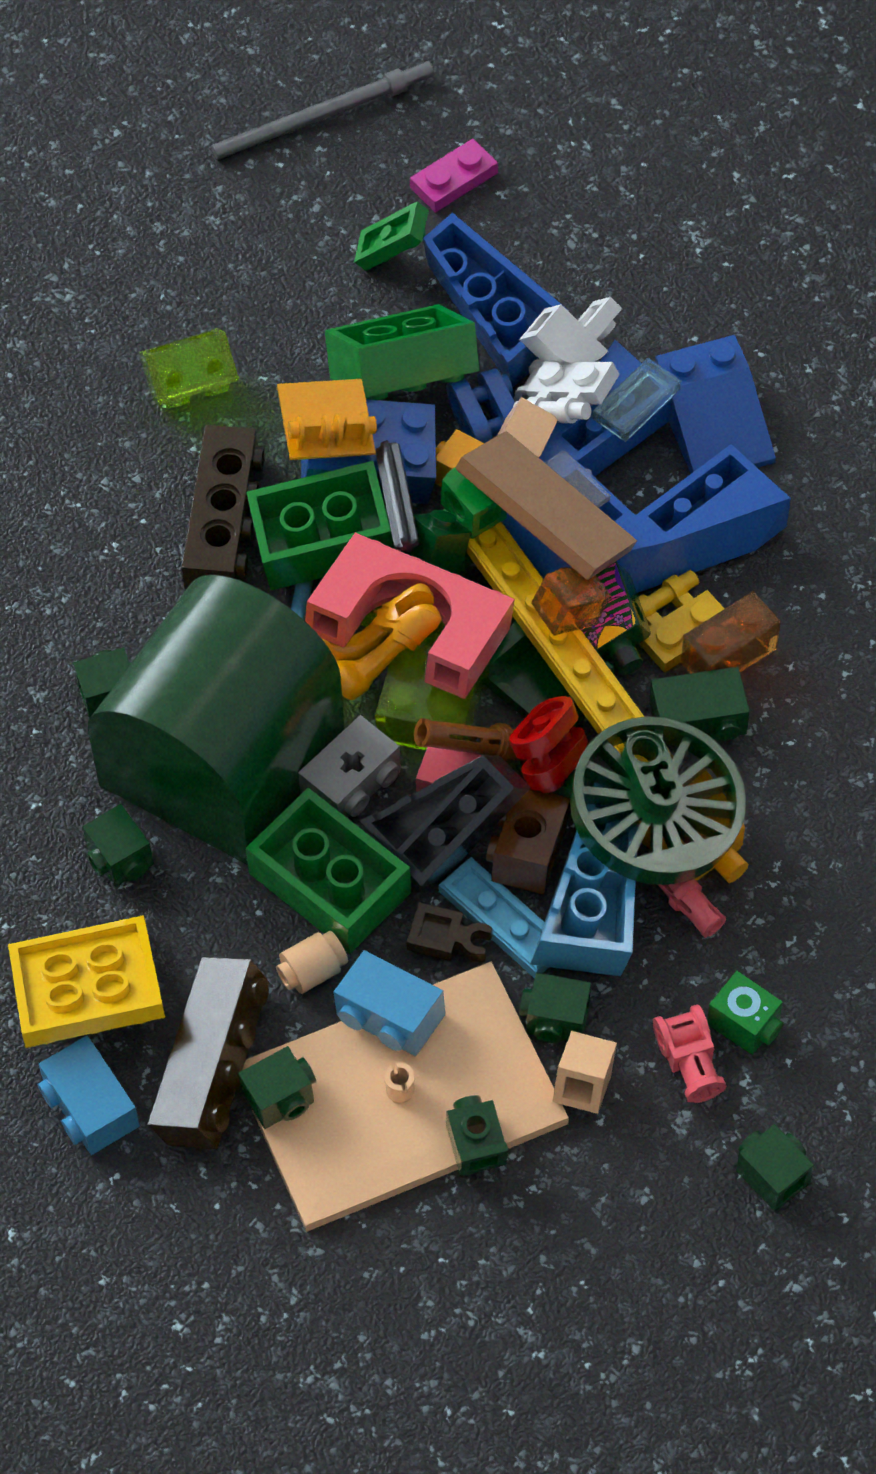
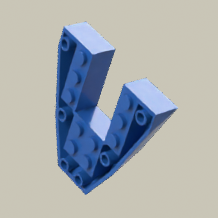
M614 340L608 352L599 361L613 362L620 374L601 405H590L591 416L587 420L578 419L573 424L559 423L557 421L539 458L637 540L632 550L617 560L630 574L637 593L661 585L664 580L672 575L679 577L688 570L697 572L756 551L787 527L791 498L731 444L636 515L594 477L668 423L671 416L672 390L616 340ZM507 513V519L502 521L503 525L557 598L586 580Z

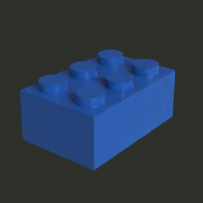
M366 399L369 416H375L377 423L376 434H372L375 450L381 446V442L386 440L389 443L397 442L400 445L412 503L428 504L436 480L435 405ZM376 454L301 460V478L373 461L383 501H385Z

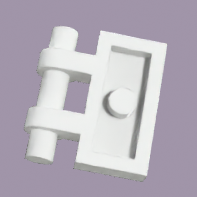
M544 361L526 390L529 396L527 400L554 415L559 423L573 424L578 419H589L591 416L590 405L602 404L620 374L613 362H574L573 364Z

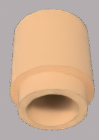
M328 931L323 935L317 932L279 954L281 964L276 966V970L288 990L296 988L299 993L303 994L340 973V967L348 963V957L341 942L332 931Z

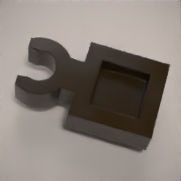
M419 902L407 939V950L448 961L452 960L454 951L459 950L471 961L485 962L486 949L473 945L472 941L479 938L491 941L492 927L485 923H473L468 927L463 926V913Z

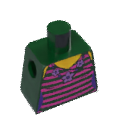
M616 561L591 579L585 580L560 596L558 600L603 661L606 663L613 660L619 673L627 675L642 666L643 659L635 646L646 640L650 636L651 631L630 574Z

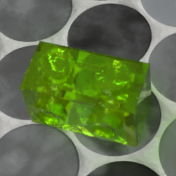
M219 328L139 352L152 399L159 405L165 404L166 408L185 405L190 402L189 396L204 391L206 396L224 393L230 390V383L239 381L226 332Z

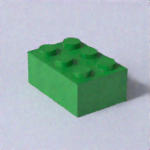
M439 304L325 330L330 379H362L365 398L368 400H382L388 397V392L401 389L407 392L420 391L427 387V383L439 380L445 383L458 382L465 378V374L479 371L475 322Z
M373 461L246 492L270 590L323 578L354 533L379 541L395 549Z
M307 788L246 847L249 874L322 933L332 931L341 942L344 950L349 954L411 893L410 867L310 788Z

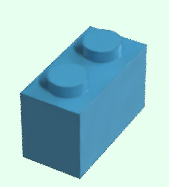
M363 950L334 990L337 1016L345 1025L354 1030L364 1029L377 1036L388 1048L395 1051L402 1049L414 1056H417L446 1015L444 992L442 989Z
M88 1035L38 1063L43 1081L37 1085L43 1098L51 1109L57 1105L66 1116V1118L61 1120V1123L69 1138L75 1145L83 1142L90 1155L140 1127L136 1107Z

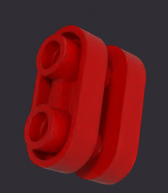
M554 697L541 702L531 710L509 737L515 756L518 759L527 760L523 764L521 772L531 790L550 793L561 788L564 780L577 767L582 753L589 744L584 730L580 727H573L579 716L570 697Z

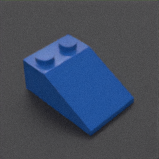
M735 335L655 356L654 375L672 390L669 424L691 474L730 444L757 468L775 463V453L752 374Z

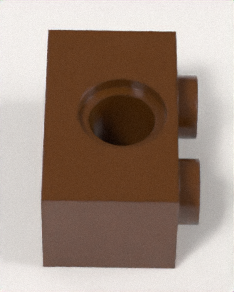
M529 789L498 823V827L502 828L500 836L492 835L486 855V861L493 863L492 882L545 894L567 829L570 798Z

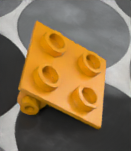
M362 379L277 384L290 460L375 455L376 451L372 434H376L377 423L375 416H369Z

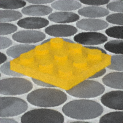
M144 915L8 944L25 1048L165 1018Z

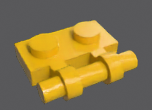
M688 570L679 577L672 575L662 582L660 589L648 596L645 594L639 596L651 631L650 636L639 643V645L664 673L734 628V618L708 590L695 598L688 593L689 590L699 584L698 577L692 570ZM672 602L677 609L662 618L657 610Z

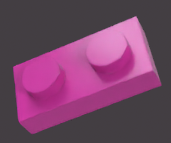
M471 139L410 177V188L434 212H437L498 173V162L474 139Z

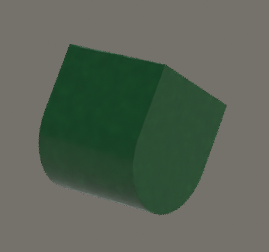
M219 575L198 577L189 585L88 721V734L99 786L248 865L246 847L299 797L298 772L345 729L341 675L332 652L308 623L289 607L264 591L230 577Z

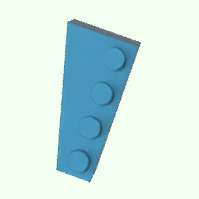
M594 783V786H593V787L606 788V787H604V786H602V785H600V784H598V783ZM586 803L588 812L609 807L608 805ZM623 819L596 827L604 835ZM638 825L613 843V845L626 853L638 829ZM577 830L530 965L621 976L633 951L636 881L619 875L602 864L587 849Z

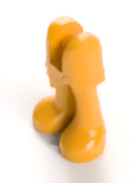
M422 583L416 584L391 601L381 604V608L373 611L377 615L373 621L362 631L352 635L344 648L322 639L338 664L341 675L342 695L345 698L353 701L368 691L373 681L399 653L407 648L414 652L417 646H420L438 628L441 616L439 610L433 606L434 596L427 585Z

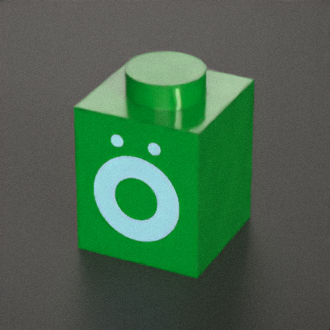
M736 971L709 1004L707 1022L710 1027L753 1055L762 1043L767 1046L770 1045L779 1034L783 1026V1022L780 1020L783 1001Z

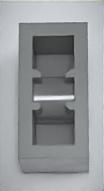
M360 715L298 772L300 794L307 788H310L345 817H356L365 809L370 797L381 786L383 788L388 787L398 777L401 770L400 746Z

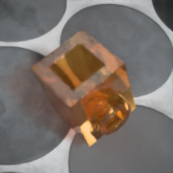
M563 567L555 572L546 574L531 604L553 636L595 626L611 599V595L597 575L586 580L573 568Z

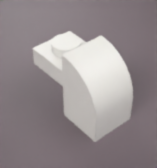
M611 297L593 301L578 320L562 304L545 308L519 340L543 362L556 361L573 364L574 362H595L608 352L599 341L604 339L614 329L616 322L613 319L622 308Z

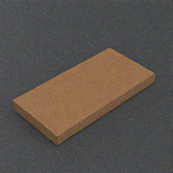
M507 431L462 456L455 467L459 473L586 580L591 579L628 554L637 542L633 536Z

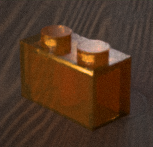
M752 591L683 635L681 663L690 674L731 667H739L741 672L777 649L781 621L757 594Z

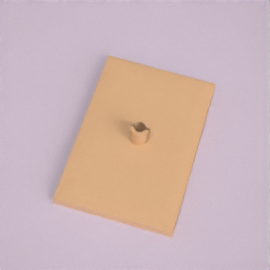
M492 962L433 984L444 992L446 1015L417 1056L402 1049L400 1051L392 1050L385 1046L377 1036L364 1029L354 1030L341 1021L245 1060L242 1070L288 1046L297 1060L302 1057L306 1059L315 1075L316 1083L312 1084L314 1103L310 1104L307 1111L301 1116L290 1121L283 1119L264 1130L255 1115L306 1232L458 1170L446 1127V1112L453 1110V1103L461 1098L478 1095L481 1097L482 1102L493 1100L508 1149L568 1125L569 1117L563 1105L552 1102L554 1087ZM483 1124L467 1127L474 1134L482 1133L485 1130Z

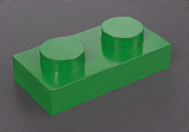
M417 201L361 230L354 263L367 271L380 263L389 261L392 257L410 248L417 247L422 243L426 233L425 225L429 210Z

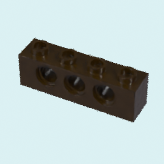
M205 425L182 562L185 591L195 579L205 575H219L239 580V578L246 579L248 553H243L244 542H252L254 529L253 519L248 517L250 506L246 492L259 489V481H254L255 471H263L265 456L264 446L257 445L256 429ZM225 508H228V509H229V510H226V511H220L221 509H225ZM217 544H224L221 547H214Z

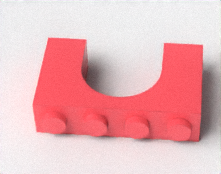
M354 533L307 600L305 622L322 639L344 648L363 619L372 610L381 606V604L391 601L416 584H425L433 593V606L439 610L445 628L428 652L424 682L465 699L508 633L511 626L515 599L497 590L489 589L465 579L456 573H451L429 564L420 558L393 549L379 541Z

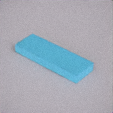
M470 857L439 884V892L473 923H485L491 926V940L535 978L536 973H543L549 968L530 965L544 921L505 886L492 882V875Z

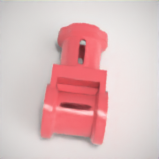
M700 1005L691 1006L690 1012L664 1019L661 1016L653 1018V1028L658 1046L663 1056L667 1058L672 1072L681 1071L687 1086L684 1092L687 1101L700 1103L713 1099L722 1093L727 1086L724 1078L717 1076L713 1066L714 1045L711 1040L706 1016Z

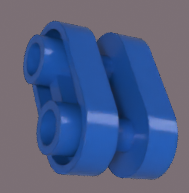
M496 368L478 374V387L471 389L465 378L458 382L447 383L446 386L449 404L461 431L483 443L498 435L515 403L513 400V388L508 375H501ZM479 404H485L492 419H486Z

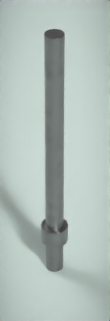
M427 61L404 71H401L399 68L383 74V79L213 144L211 145L213 155L216 160H219L386 94H390V96L398 95L407 91V86L433 77V67Z

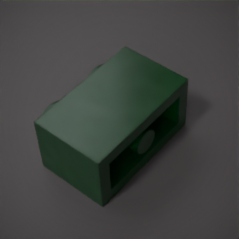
M739 667L651 680L649 704L652 717H663L686 723L704 732L712 739L719 741H729L737 738L739 735L747 734L750 711ZM665 742L666 746H673L678 748V746Z

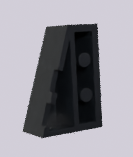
M482 755L433 781V784L412 795L403 797L397 803L360 821L387 850L410 867L411 876L421 886L439 885L531 788L501 756Z

